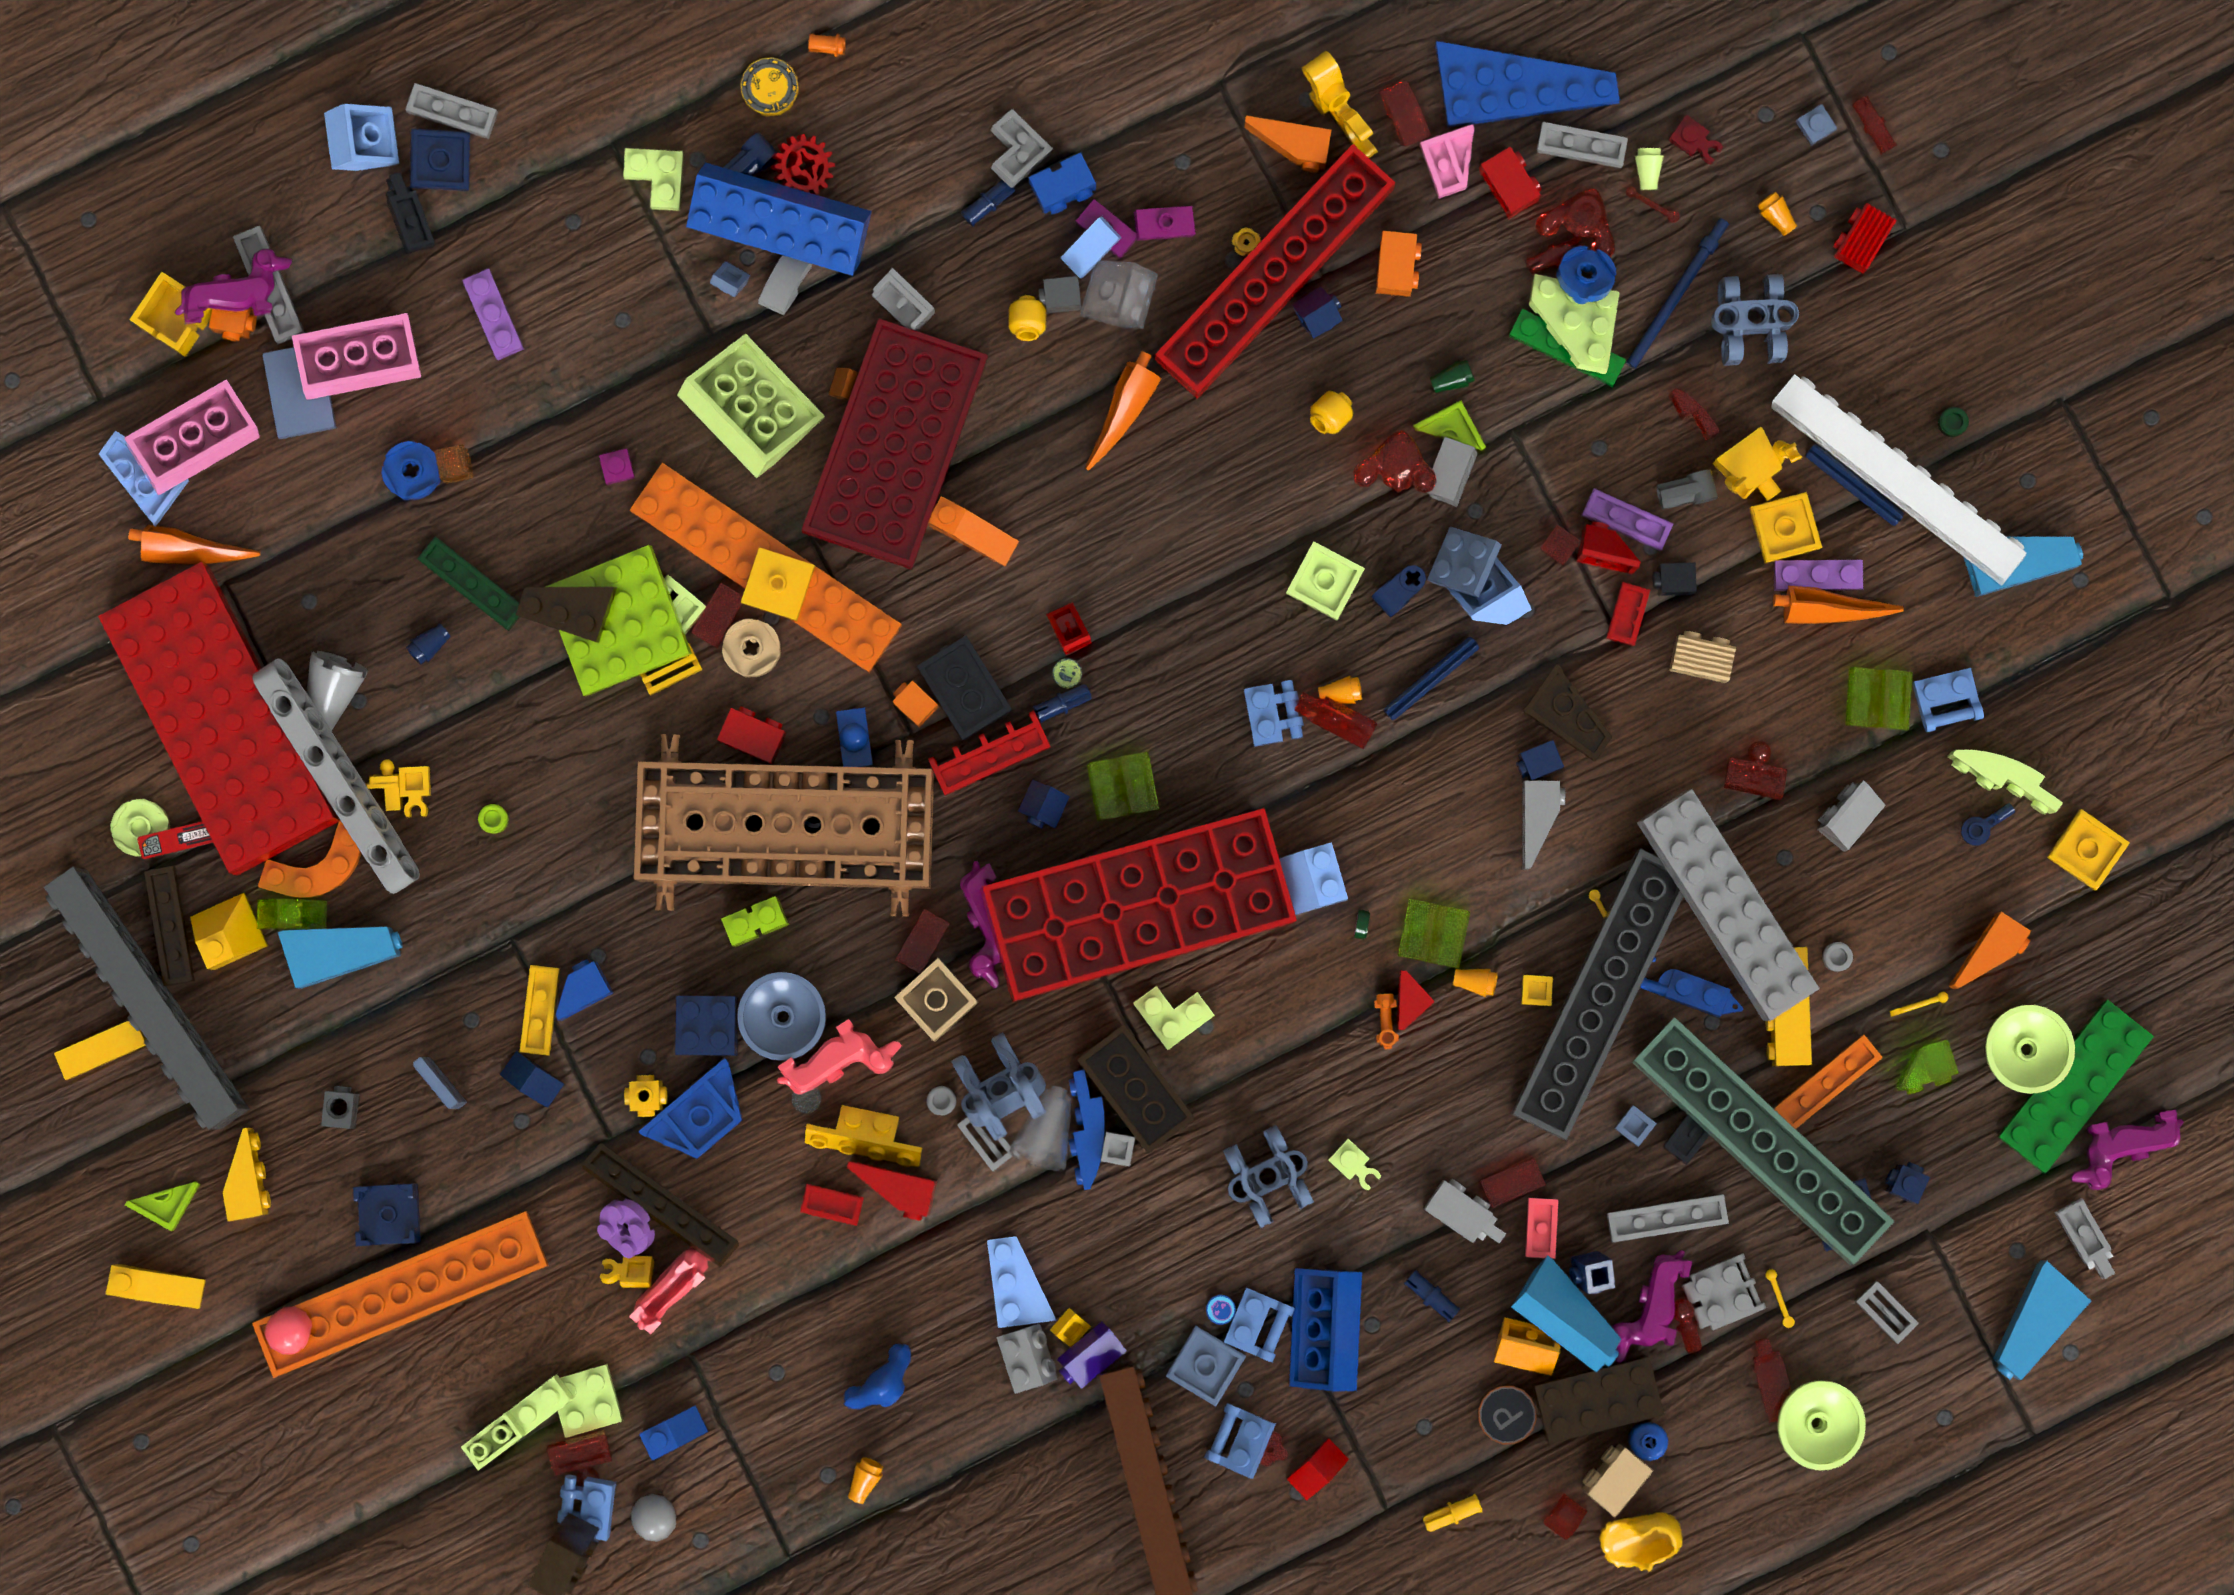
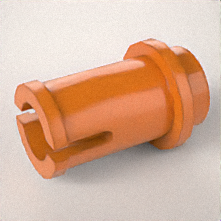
M811 33L808 49L809 52L834 54V57H838V55H844L846 40L844 37H840V34H836L834 37Z

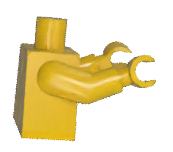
M1760 427L1713 462V465L1726 477L1725 485L1733 493L1746 499L1758 488L1766 500L1769 501L1781 492V489L1772 477L1782 470V463L1785 458H1789L1791 463L1801 459L1802 456L1797 451L1795 442L1788 444L1783 440H1779L1771 446L1764 430Z

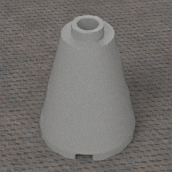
M313 651L309 663L307 694L332 731L366 678L368 670L358 663H355L354 667H352L350 663L346 662L347 658L323 651H317L316 654Z

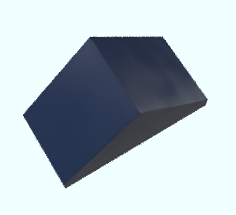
M517 1050L500 1073L517 1090L547 1108L565 1085Z

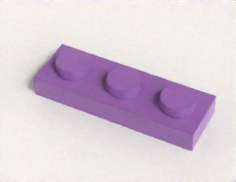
M486 269L463 279L464 286L495 358L500 360L523 350L524 347L491 271Z
M1863 560L1774 561V591H1787L1788 586L1816 587L1823 590H1862Z

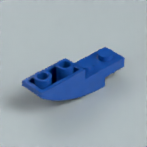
M1085 1070L1073 1072L1074 1078L1068 1080L1071 1095L1078 1096L1080 1107L1074 1108L1077 1125L1083 1124L1084 1130L1073 1132L1074 1138L1068 1140L1071 1155L1078 1156L1080 1167L1074 1168L1077 1185H1083L1084 1190H1089L1095 1180L1101 1162L1104 1146L1105 1118L1102 1096L1090 1099Z

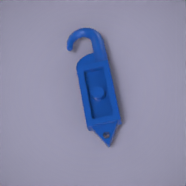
M1676 969L1665 971L1658 982L1644 978L1640 986L1644 990L1718 1018L1724 1014L1743 1011V1007L1731 995V989ZM1737 1005L1738 1009H1733L1732 1006Z

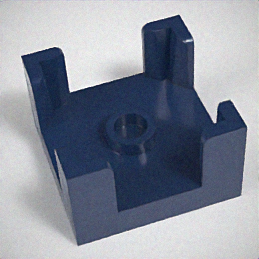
M418 1183L353 1187L354 1202H358L359 1231L355 1232L356 1246L421 1242Z

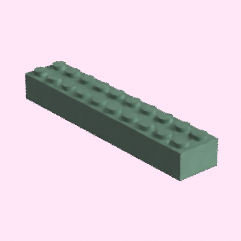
M1675 1017L1632 1062L1849 1265H1854L1894 1223L1890 1216Z

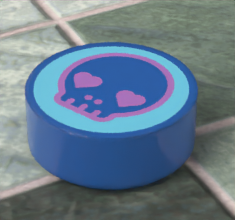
M1226 1295L1212 1297L1206 1306L1208 1318L1213 1323L1219 1325L1229 1323L1236 1312L1234 1302Z

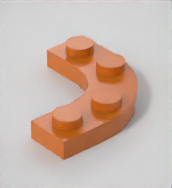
M340 820L331 848L321 862L308 868H297L266 860L258 887L295 898L322 896L341 886L351 876L362 853Z

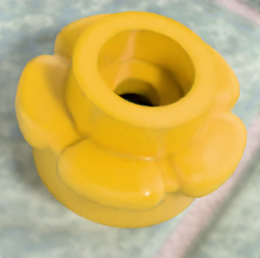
M1242 228L1232 238V244L1235 245L1234 250L1241 256L1249 255L1261 242L1259 234L1250 228ZM1245 240L1249 241L1248 245L1244 244Z

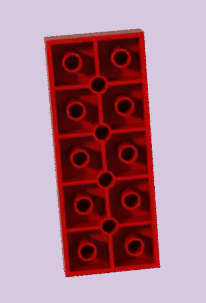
M200 562L98 616L229 873L238 876L340 822L334 809L253 682V674L262 668L209 566Z
M1265 808L982 886L980 889L1012 1002L1261 933L1297 921Z

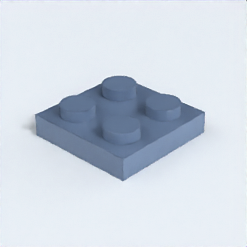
M1449 527L1427 580L1433 584L1479 598L1502 544L1493 539Z

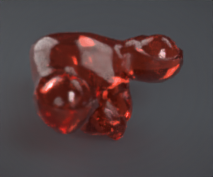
M1595 188L1577 193L1559 206L1543 212L1536 219L1535 228L1542 236L1551 237L1557 233L1560 225H1564L1566 230L1576 237L1590 238L1592 236L1594 239L1591 250L1596 252L1599 249L1609 257L1615 252V241L1608 224L1604 202L1600 193Z
M1403 430L1390 435L1370 457L1357 464L1353 471L1354 482L1360 487H1369L1376 481L1378 474L1383 477L1384 484L1393 488L1396 492L1408 489L1413 484L1416 491L1427 493L1432 491L1437 483L1435 472L1425 462L1414 439Z

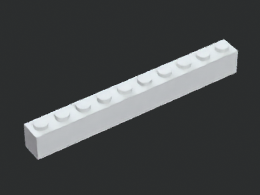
M1794 374L1772 401L1771 408L2002 586L2025 558L2027 553L2023 550L2024 546L2013 537L2008 539L2000 533L2001 528L1992 520L1987 519L1985 521L1979 517L1977 509L1966 501L1961 503L1953 496L1954 492L1943 483L1938 485L1931 480V474L1919 465L1915 467L1909 463L1907 455L1900 449L1894 447L1892 450L1883 443L1885 439L1878 432L1866 430L1860 425L1862 422L1856 415L1851 412L1846 414L1838 408L1839 404L1827 394L1822 396L1815 390L1816 386L1806 377H1801L1800 379Z

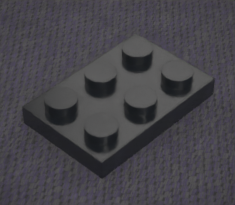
M964 636L917 665V668L963 741L1012 711V708L967 636Z

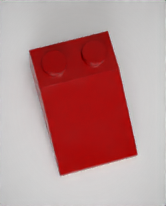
M848 1161L847 1168L897 1210L904 1211L903 1217L920 1221L923 1216L927 1217L930 1215L938 1181L855 1161Z

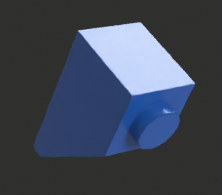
M587 959L572 967L574 972L567 976L556 1012L558 1020L563 1021L613 994L597 962L589 963Z
M695 1405L641 1432L639 1435L653 1461L709 1431Z

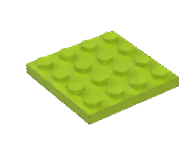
M651 545L546 586L617 587L599 643L559 630L583 696L591 695L692 654Z

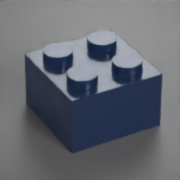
M676 996L675 1055L738 1056V997Z

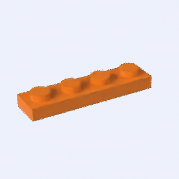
M1861 1035L1773 1109L1792 1127L1797 1129L1883 1057L1867 1037Z

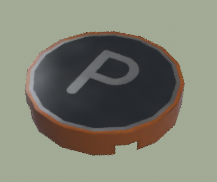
M1500 1385L1489 1390L1479 1404L1478 1422L1482 1431L1491 1440L1500 1444H1516L1525 1440L1533 1431L1537 1421L1536 1407L1532 1398L1524 1390L1512 1385Z

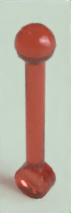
M1628 187L1626 189L1628 197H1635L1668 217L1670 223H1676L1679 220L1680 215L1677 211H1668L1639 194L1635 187Z

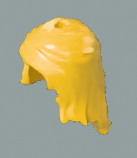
M1663 1512L1607 1522L1606 1528H1602L1599 1536L1600 1547L1605 1553V1558L1608 1562L1613 1563L1617 1568L1621 1566H1635L1641 1571L1648 1570L1649 1572L1655 1564L1674 1556L1682 1547L1683 1542L1679 1522L1674 1516Z

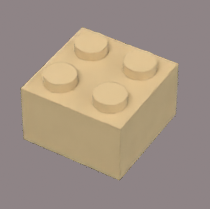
M939 958L894 997L934 1042L979 1003Z
M1620 1444L1616 1447L1611 1445L1601 1457V1460L1604 1461L1597 1470L1592 1468L1582 1480L1585 1484L1582 1490L1614 1517L1618 1515L1653 1472Z

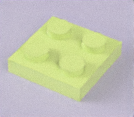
M1313 541L1286 594L1338 620L1365 568Z
M608 1364L560 1378L574 1397V1399L558 1410L565 1438L623 1421Z

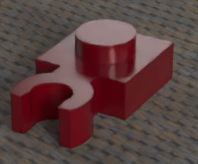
M1688 115L1685 116L1668 140L1691 157L1696 151L1700 152L1702 160L1707 164H1712L1715 160L1708 154V149L1714 148L1721 152L1724 148L1718 141L1707 140L1706 137L1710 131Z

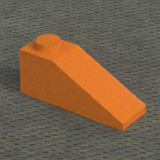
M1246 116L1245 129L1295 165L1302 166V170L1308 172H1319V169L1325 170L1331 136L1330 129Z
M942 496L935 506L929 521V527L1006 567L1019 543L1015 538Z
M2003 912L1995 913L1949 984V987L1958 989L2016 956L2017 953L2022 954L2030 943V939L2027 937L2031 931Z

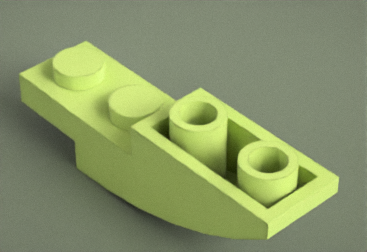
M1954 750L1948 755V758L1953 761L1951 765L1964 774L1967 772L1977 777L1976 782L1989 791L1992 788L1998 790L2006 783L2008 785L2006 789L2019 798L2025 796L2032 801L2031 807L2044 815L2047 812L2049 814L2056 813L2063 803L2039 786L2045 777L2043 774L2017 760L1978 750Z
M556 1374L466 1442L461 1448L479 1471L555 1414L574 1397Z

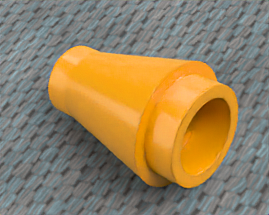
M1776 191L1757 205L1761 210L1759 214L1778 229L1783 236L1797 227L1783 195L1779 196Z
M1349 675L1326 686L1318 687L1321 704H1356V701L1362 700V690L1358 677L1351 678Z
M1456 969L1453 986L1461 987L1483 997L1487 995L1494 996L1498 973L1491 972V969Z
M862 1457L861 1461L856 1463L848 1498L856 1503L864 1504L867 1496L883 1476L881 1473L883 1466L873 1459Z

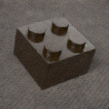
M568 1512L550 1538L528 1587L543 1595H565L566 1593L571 1595L588 1567L587 1562L589 1558L593 1556L599 1544V1541L595 1540L599 1528Z

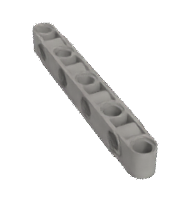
M278 658L254 673L253 682L270 708L271 713L386 890L395 894L418 880L420 873L417 865L288 664ZM286 697L290 700L291 706L287 703ZM318 747L322 750L323 756L319 753ZM350 797L354 800L355 806L351 803ZM381 846L384 847V849L387 852V855L383 853Z

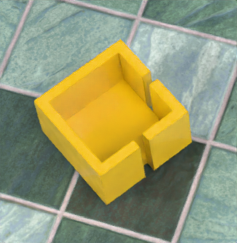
M161 272L130 318V321L186 357L200 336L196 333V330L198 328L202 331L205 329L210 321L212 309L208 308L203 311L204 317L201 318V323L185 324L184 313L181 315L175 314V310L181 305V292L185 286Z

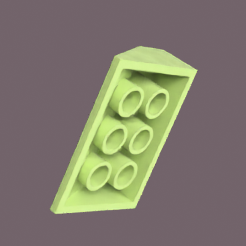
M744 334L687 377L677 394L756 478L776 464L825 417L747 334Z

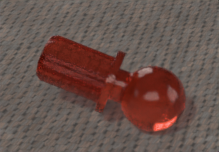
M1680 1299L1675 1302L1674 1319L1681 1323L1676 1327V1330L1681 1332L1686 1352H1698L1701 1350L1702 1345L1696 1328L1699 1326V1322L1692 1321L1695 1308L1689 1300Z

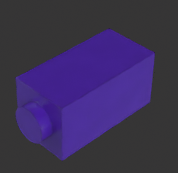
M1101 1322L1057 1358L1063 1367L1059 1372L1069 1384L1075 1382L1082 1389L1127 1350L1112 1331Z

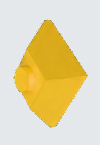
M245 893L190 917L195 943L207 969L216 970L268 946Z

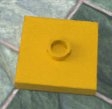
M1807 492L1749 508L1765 564L1822 548Z
M759 547L741 603L797 621L815 565Z
M2080 809L2047 858L2096 891L2130 842L2083 809Z

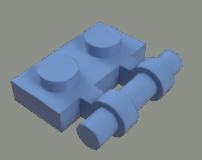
M1292 680L1281 682L1283 693L1277 695L1274 694L1273 684L1244 689L1254 747L1283 742L1281 730L1290 729L1292 739L1303 737L1301 726L1304 723L1302 716L1299 717L1296 702L1299 700L1298 691H1294ZM1285 703L1288 719L1279 721L1277 704Z
M566 1475L564 1485L561 1486L560 1497L563 1499L562 1508L558 1511L557 1521L561 1524L569 1512L599 1528L595 1539L607 1541L610 1537L616 1482L587 1477L584 1480V1487L576 1486L577 1477L575 1475ZM574 1499L582 1500L581 1512L573 1510Z

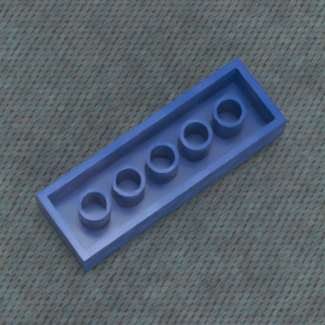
M705 163L696 176L686 227L853 276L861 261L872 211Z

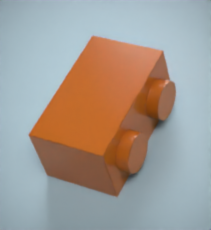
M1382 231L1376 284L1377 294L1410 297L1412 288H1418L1419 271H1414L1415 260H1420L1422 243H1416L1417 234Z

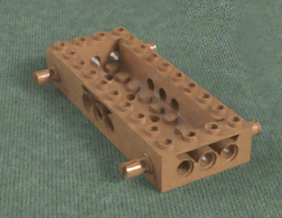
M661 734V760L658 762H638L634 880L657 884L655 910L662 911L666 896L667 910L674 911V885H677V883L888 888V890H891L890 916L896 917L898 905L901 902L903 917H909V890L931 889L934 772L932 769H915L913 767L914 741L912 740L907 741L904 755L901 740H895V766H892V768L681 763V761H678L680 735L673 734L670 749L668 735ZM693 814L701 815L704 821L703 826L696 831L690 830L687 825L688 818ZM756 815L762 819V827L759 831L750 832L746 828V821L750 816ZM817 817L820 819L821 828L817 833L811 834L805 830V822L808 818ZM870 818L877 819L880 823V830L874 835L866 834L863 829L865 821Z

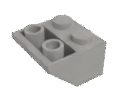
M1864 780L1857 784L1852 782L1850 785H1847L1837 796L1840 802L1836 806L1828 807L1818 819L1821 825L1817 830L1843 852L1851 848L1886 806Z

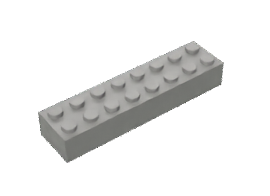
M1692 789L1683 791L1636 822L1763 1021H1772L1820 989Z

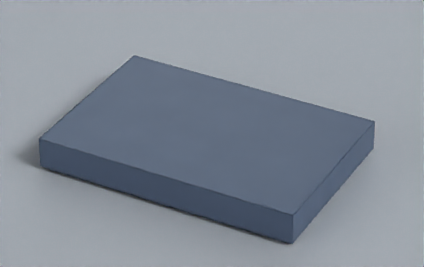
M294 347L262 353L278 438L284 439L336 429L331 395L310 400L306 399Z

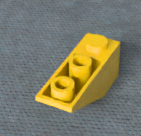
M253 1128L242 1129L223 1190L228 1222L267 1215L268 1208H271L270 1194L268 1190L264 1191L262 1180L266 1178L264 1163L262 1161L259 1162L257 1150L261 1149V1142L258 1133H254Z

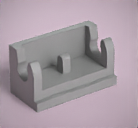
M893 268L873 288L872 297L906 328L918 331L935 314L934 307Z
M1444 437L1424 492L1430 494L1431 498L1457 507L1478 454L1475 447Z

